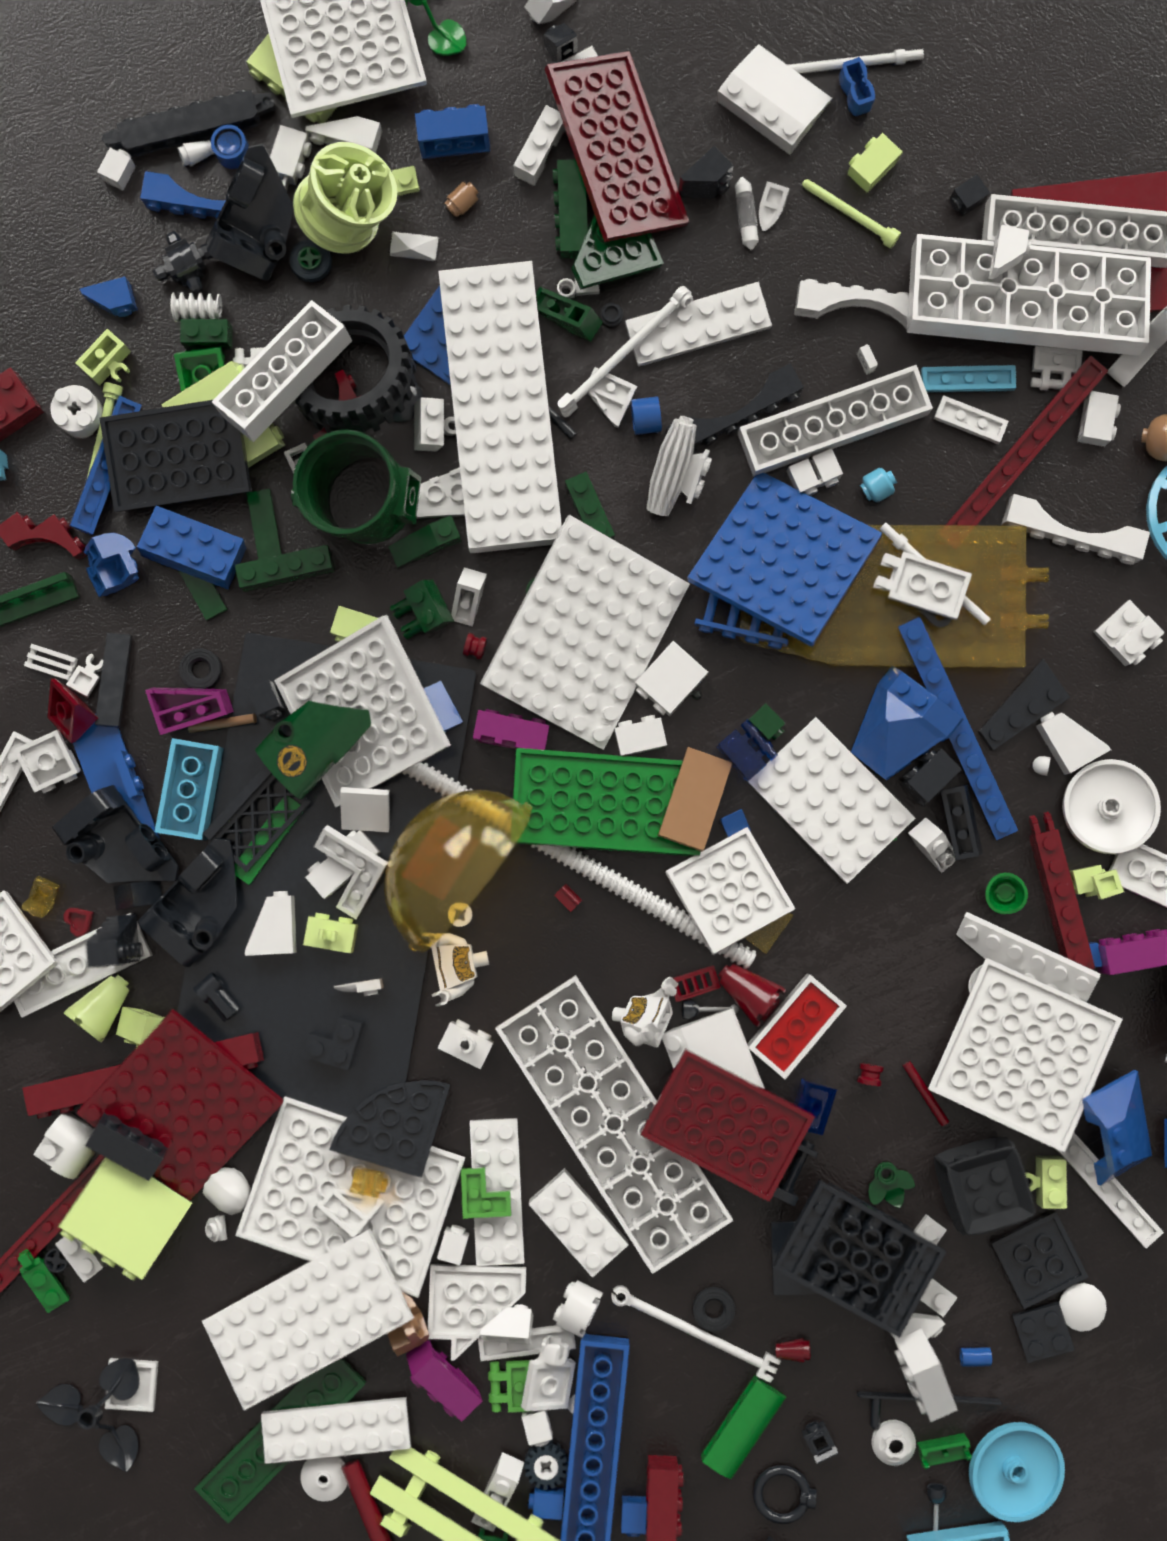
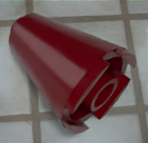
M735 964L731 966L726 965L719 974V977H721L719 983L756 1027L760 1026V1019L765 1021L781 1001L778 999L779 994L785 995L786 989L783 986Z

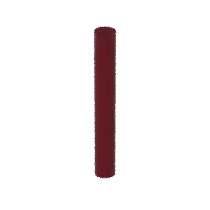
M911 1061L902 1065L940 1125L944 1126L949 1123L948 1118L930 1090H928V1087Z

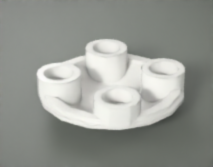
M1086 1283L1074 1284L1064 1289L1059 1301L1066 1324L1071 1329L1078 1331H1090L1098 1327L1103 1321L1107 1310L1106 1300L1102 1293L1093 1285Z

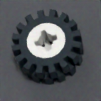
M549 1440L548 1444L539 1447L533 1444V1448H529L525 1457L524 1469L526 1477H529L531 1484L535 1483L536 1488L543 1486V1490H547L549 1486H551V1489L556 1488L557 1483L560 1485L562 1479H565L568 1470V1458L564 1448L561 1449V1445L558 1443L555 1445L551 1440Z

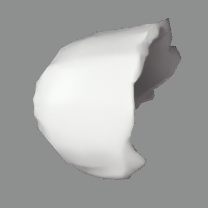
M227 1167L220 1168L217 1173L210 1175L203 1189L205 1197L217 1209L229 1215L240 1213L245 1209L251 1192V1187L244 1175L235 1168Z

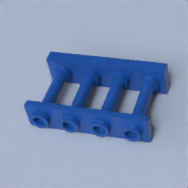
M711 593L704 620H695V626L699 627V631L712 634L714 630L722 632L723 637L735 639L736 636L745 637L746 642L758 644L759 641L767 642L768 647L782 649V646H788V639L782 638L783 631L775 627L773 636L759 633L762 620L754 616L750 630L736 628L740 609L732 604L727 625L714 623L713 618L718 597Z

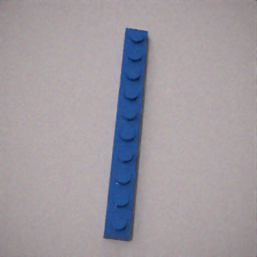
M917 617L898 626L926 690L964 718L951 734L949 740L995 839L999 840L1018 831L921 618Z

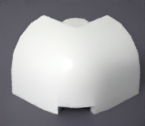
M64 1112L47 1130L44 1139L33 1155L52 1167L51 1170L59 1175L70 1179H77L85 1171L96 1153L85 1146L93 1129L71 1112Z

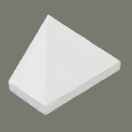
M393 232L390 256L436 261L439 238Z

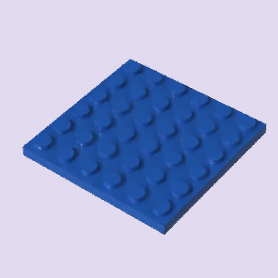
M765 473L755 475L689 574L688 582L813 647L880 541L882 532L803 492L799 493L797 489Z

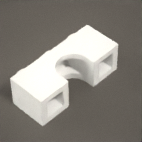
M547 105L545 106L513 165L514 176L533 186L536 185L545 168L546 158L553 145L557 146L565 131L559 111Z

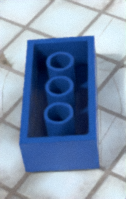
M159 506L155 507L137 545L142 557L225 589H229L236 573L235 565L240 564L247 549L244 539Z

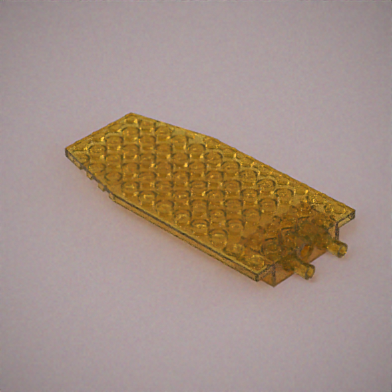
M868 525V526H870V527H872V528H874V529H876V530L882 532V531L879 530V529H880L883 525ZM889 525L899 535L902 533L908 539L907 542L925 559L972 574L965 595L991 618L985 626L961 606L957 620L952 619L949 625L944 628H936L915 607L888 599L890 591L873 588L878 575L887 579L891 577L893 568L880 565L885 553L901 558L903 553L901 549L898 550L892 545L893 541L882 532L880 541L813 647L783 632L782 638L788 639V646H782V649L768 647V643L759 641L758 644L745 641V637H740L741 642L782 651L783 653L805 657L806 659L824 662L833 666L916 667L898 626L920 617L943 667L1024 668L1025 634L1027 628L1048 629L1049 622H1039L1049 620L1048 614H1027L1026 584L1027 582H1048L1049 575L1047 573H1049V567H1027L1026 526ZM741 610L740 629L750 630L753 616ZM935 615L937 620L944 619V616ZM761 621L759 633L773 636L774 627Z

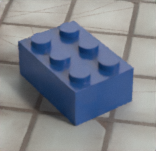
M472 104L467 106V108L447 107L442 111L423 110L415 114L422 159L490 151L485 106Z

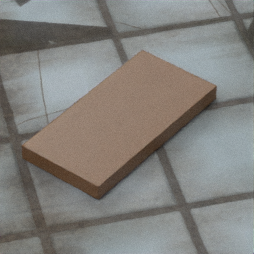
M690 747L686 749L658 833L659 837L701 852L704 851L732 762Z

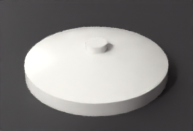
M1113 759L1093 762L1082 768L1069 782L1064 793L1062 806L1066 825L1072 835L1085 847L1103 854H1121L1142 845L1155 831L1161 812L1158 791L1148 775L1131 763Z

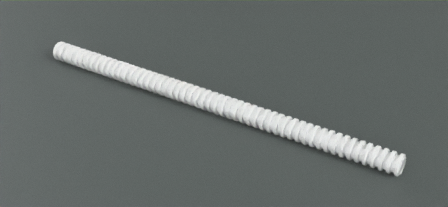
M420 762L403 771L404 775L409 774L410 778H416L415 781H421L422 785L425 786L427 784L429 789L434 788L436 793L441 792V796H448V800H455V804L460 803L462 808L464 806L467 807V811H474V815L479 814L481 819L484 817L487 822H493L492 825L496 826L497 824L500 826L499 829L502 830L504 828L506 833L511 832L512 812L510 810L507 812L504 807H498L499 804H493L492 800L488 801L485 796H479L480 793L476 792L475 794L473 789L470 788L468 790L466 785L461 786L459 781L454 782V778H447V774L442 775L441 771H435L433 766L430 768L427 763L423 764ZM531 845L532 848L537 847L539 852L541 850L544 851V855H551V859L556 858L558 863L561 861L564 863V866H570L571 870H577L576 873L579 874L581 872L583 877L588 876L590 881L595 880V884H602V888H609L608 891H614L616 896L618 894L621 895V899H628L627 902H633L635 907L640 906L642 911L645 909L648 914H654L653 917L656 918L658 916L660 921L663 922L665 920L667 925L672 924V928H679V932H686L685 935H691L693 940L698 939V943H705L689 913L687 915L685 910H678V906L673 907L671 902L666 903L664 898L662 900L659 899L660 896H654L653 892H647L646 888H640L639 884H633L634 881L631 880L629 882L627 877L622 878L620 873L615 874V870H608V866H601V862L596 863L595 859H589L587 854L584 856L581 851L577 852L575 851L576 848ZM740 942L739 944L734 943L718 952V954H724L725 958L729 957L730 961H736L737 965L740 966L742 964L743 968L747 969L754 961L756 951H750L748 946L743 947V944Z

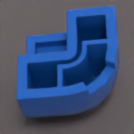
M117 533L92 537L85 547L84 553L88 555L90 565L86 570L99 597L120 591L139 579L136 561L131 558V554L135 551L136 547L123 535Z

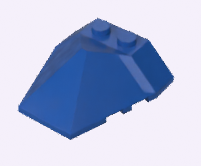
M891 666L876 686L851 753L885 780H888L910 765L912 760L921 754L924 755L929 752V749L940 741L943 742L948 739L964 718L901 670Z

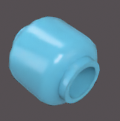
M877 468L863 477V484L860 486L869 501L873 500L878 503L894 494L895 488L893 485L897 481L891 471L886 473L883 468Z

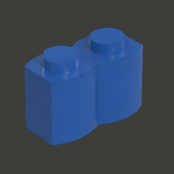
M859 57L843 62L839 82L842 90L847 95V105L850 112L854 116L870 112L875 100V91L873 85L867 79V68L864 62Z

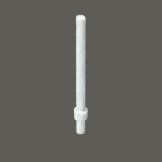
M900 49L895 50L894 53L861 56L859 58L862 59L865 66L893 62L897 65L905 64L906 61L923 59L924 52L923 49L912 51ZM858 57L788 66L798 74L842 69L843 62Z
M887 523L879 529L893 541L892 545L898 550L901 549L903 552L924 558L907 542L908 539L902 533L899 535ZM965 595L962 606L985 626L991 618Z

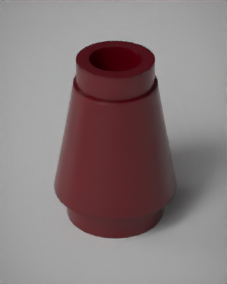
M804 1338L776 1344V1358L801 1363L811 1360L810 1340L804 1341Z

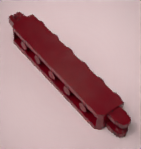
M1049 812L1043 814L1046 832L1042 833L1040 832L1037 818L1034 815L1029 816L1032 832L1030 843L1060 955L1092 970L1095 968L1059 830L1055 829Z

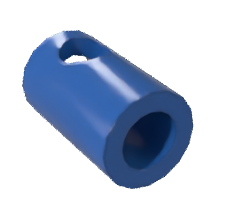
M990 1347L960 1348L961 1366H992Z

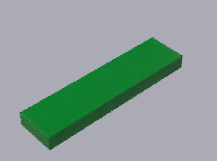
M287 796L288 810H297L301 804ZM284 797L274 811L284 810ZM285 813L272 814V828L282 827L285 823ZM288 813V819L292 816L293 813ZM298 818L248 873L235 863L236 876L248 885H251ZM268 819L261 828H268ZM273 830V831H272V836H273L278 830ZM258 831L256 834V845H265L269 841V832ZM252 848L246 849L240 856V860L246 865L253 858ZM256 848V854L261 850V848Z

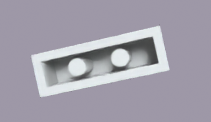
M353 830L346 836L375 855L381 853L361 830L357 833ZM327 854L328 858L321 864L319 861L313 864L307 870L310 874L305 877L324 899L329 898L351 879L355 873Z

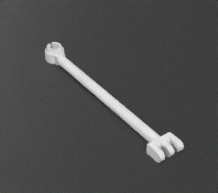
M685 286L678 288L672 298H670V302L572 395L567 392L558 401L562 415L564 417L570 416L578 408L576 403L668 315L681 306L684 308L688 307L693 300L691 291Z
M623 1285L616 1286L613 1289L615 1294L623 1293L625 1295V1299L619 1301L616 1295L612 1293L611 1297L615 1305L632 1306L758 1367L756 1376L772 1382L773 1377L765 1372L767 1370L775 1374L777 1368L770 1365V1361L780 1365V1358L777 1359L776 1356L768 1352L765 1353L763 1359L634 1297L630 1294L629 1289Z

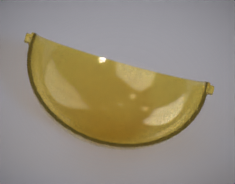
M466 790L436 800L422 809L406 825L393 845L388 858L384 877V895L390 918L401 936L409 943L411 950L414 952L418 950L420 953L427 951L444 935L475 899L524 831L533 808L530 804L525 802L522 805L511 797L496 791Z

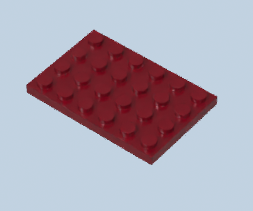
M685 1048L645 1122L640 1135L770 1202L815 1116Z

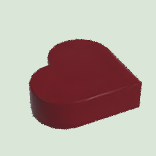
M69 908L65 911L63 918L66 924L70 925L71 933L81 937L89 933L94 912L80 908Z

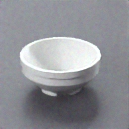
M887 1420L882 1422L878 1429L874 1430L872 1448L882 1462L898 1466L906 1463L913 1456L916 1440L914 1433L907 1424L899 1420ZM899 1440L902 1442L903 1448L899 1453H892L889 1450L891 1441Z

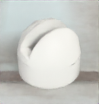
M1037 757L1033 762L1034 771L1040 775L1047 776L1051 757Z

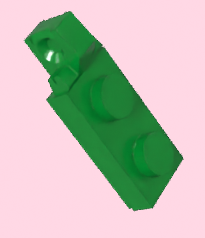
M28 1248L19 1253L18 1260L22 1265L20 1268L22 1277L47 1313L69 1300L68 1293L55 1274L47 1269L44 1259L41 1260L40 1257L34 1259Z

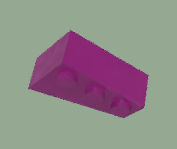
M153 687L145 690L160 735L234 712L226 689Z
M478 710L473 739L475 742L512 749L545 750L550 726L546 725V720L532 718L531 721L523 720L521 715L509 714L505 716L500 715L499 711Z
M427 1339L426 1342L406 1354L412 1382L419 1388L423 1386L427 1390L428 1396L435 1403L439 1401L443 1404V1408L449 1416H456L460 1421H463L482 1402L479 1389L459 1368L455 1369L445 1360L447 1356L443 1351L438 1354L432 1348L431 1339Z

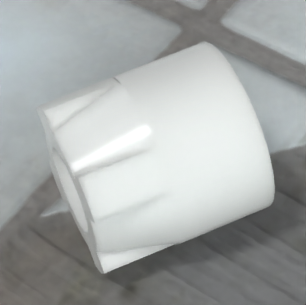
M568 278L560 280L557 284V293L569 299L575 297V283ZM569 289L571 293L563 294L562 291Z

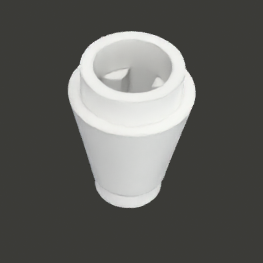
M210 140L183 143V146L178 147V152L184 166H193L214 154Z

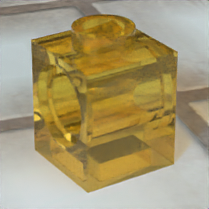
M357 1166L354 1171L350 1193L379 1198L381 1193H385L387 1189L388 1179L384 1178L385 1172Z

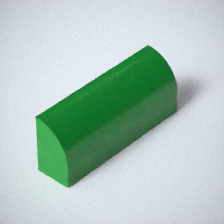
M754 1375L702 1452V1462L722 1476L732 1479L785 1401L786 1396Z

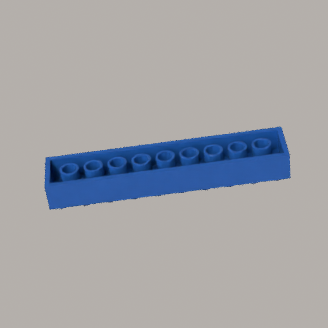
M584 1334L580 1340L560 1541H610L629 1355V1339Z

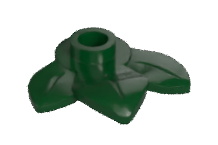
M882 1162L875 1168V1179L869 1184L868 1194L873 1205L885 1199L891 1205L900 1208L904 1201V1190L914 1188L915 1183L907 1171L897 1170L890 1162ZM884 1170H889V1177H882V1172Z

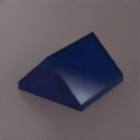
M802 1078L794 1105L815 1116L807 1132L823 1135L837 1089Z

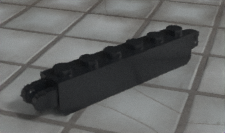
M239 90L229 96L219 95L212 98V100L204 102L194 101L188 106H175L160 113L150 112L144 117L136 119L126 118L122 122L116 123L117 129L104 132L101 140L108 150L109 148L116 151L121 149L125 150L131 157H137L181 146L183 143L209 139L214 131L223 125H233L240 130L258 127L261 122L260 116L275 110V105L271 93L253 95L252 90Z

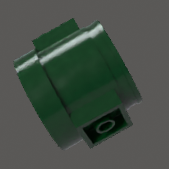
M339 430L327 433L313 441L305 449L301 457L298 458V463L294 468L291 501L293 506L298 508L311 524L322 531L360 544H377L395 536L406 523L416 524L422 477L410 468L401 467L394 461L386 448L370 436L352 430ZM364 458L383 459L390 473L389 493L383 507L373 519L360 527L353 529L339 528L330 510V492L336 477L346 466Z

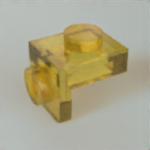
M36 877L29 898L22 904L21 909L33 916L43 918L53 908L60 885L43 877Z

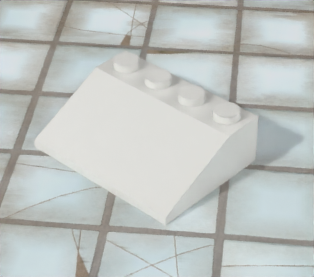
M759 44L731 72L717 93V101L789 155H791L832 100L830 96Z
M733 1008L672 1028L664 1033L662 1040L673 1068H675L686 1048L764 1089Z

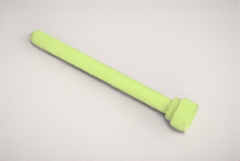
M808 179L803 181L802 185L806 190L879 235L881 240L884 241L883 244L890 249L894 246L901 234L900 231L895 228H884Z
M104 382L102 392L106 399L102 417L111 416L114 403L122 394V386ZM99 425L89 472L103 438L101 425Z

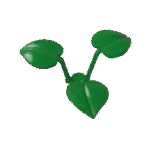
M405 0L406 6L408 1L414 6L423 4L435 29L428 36V44L433 52L439 55H452L464 51L466 37L462 27L457 22L448 19L438 26L427 4V0Z

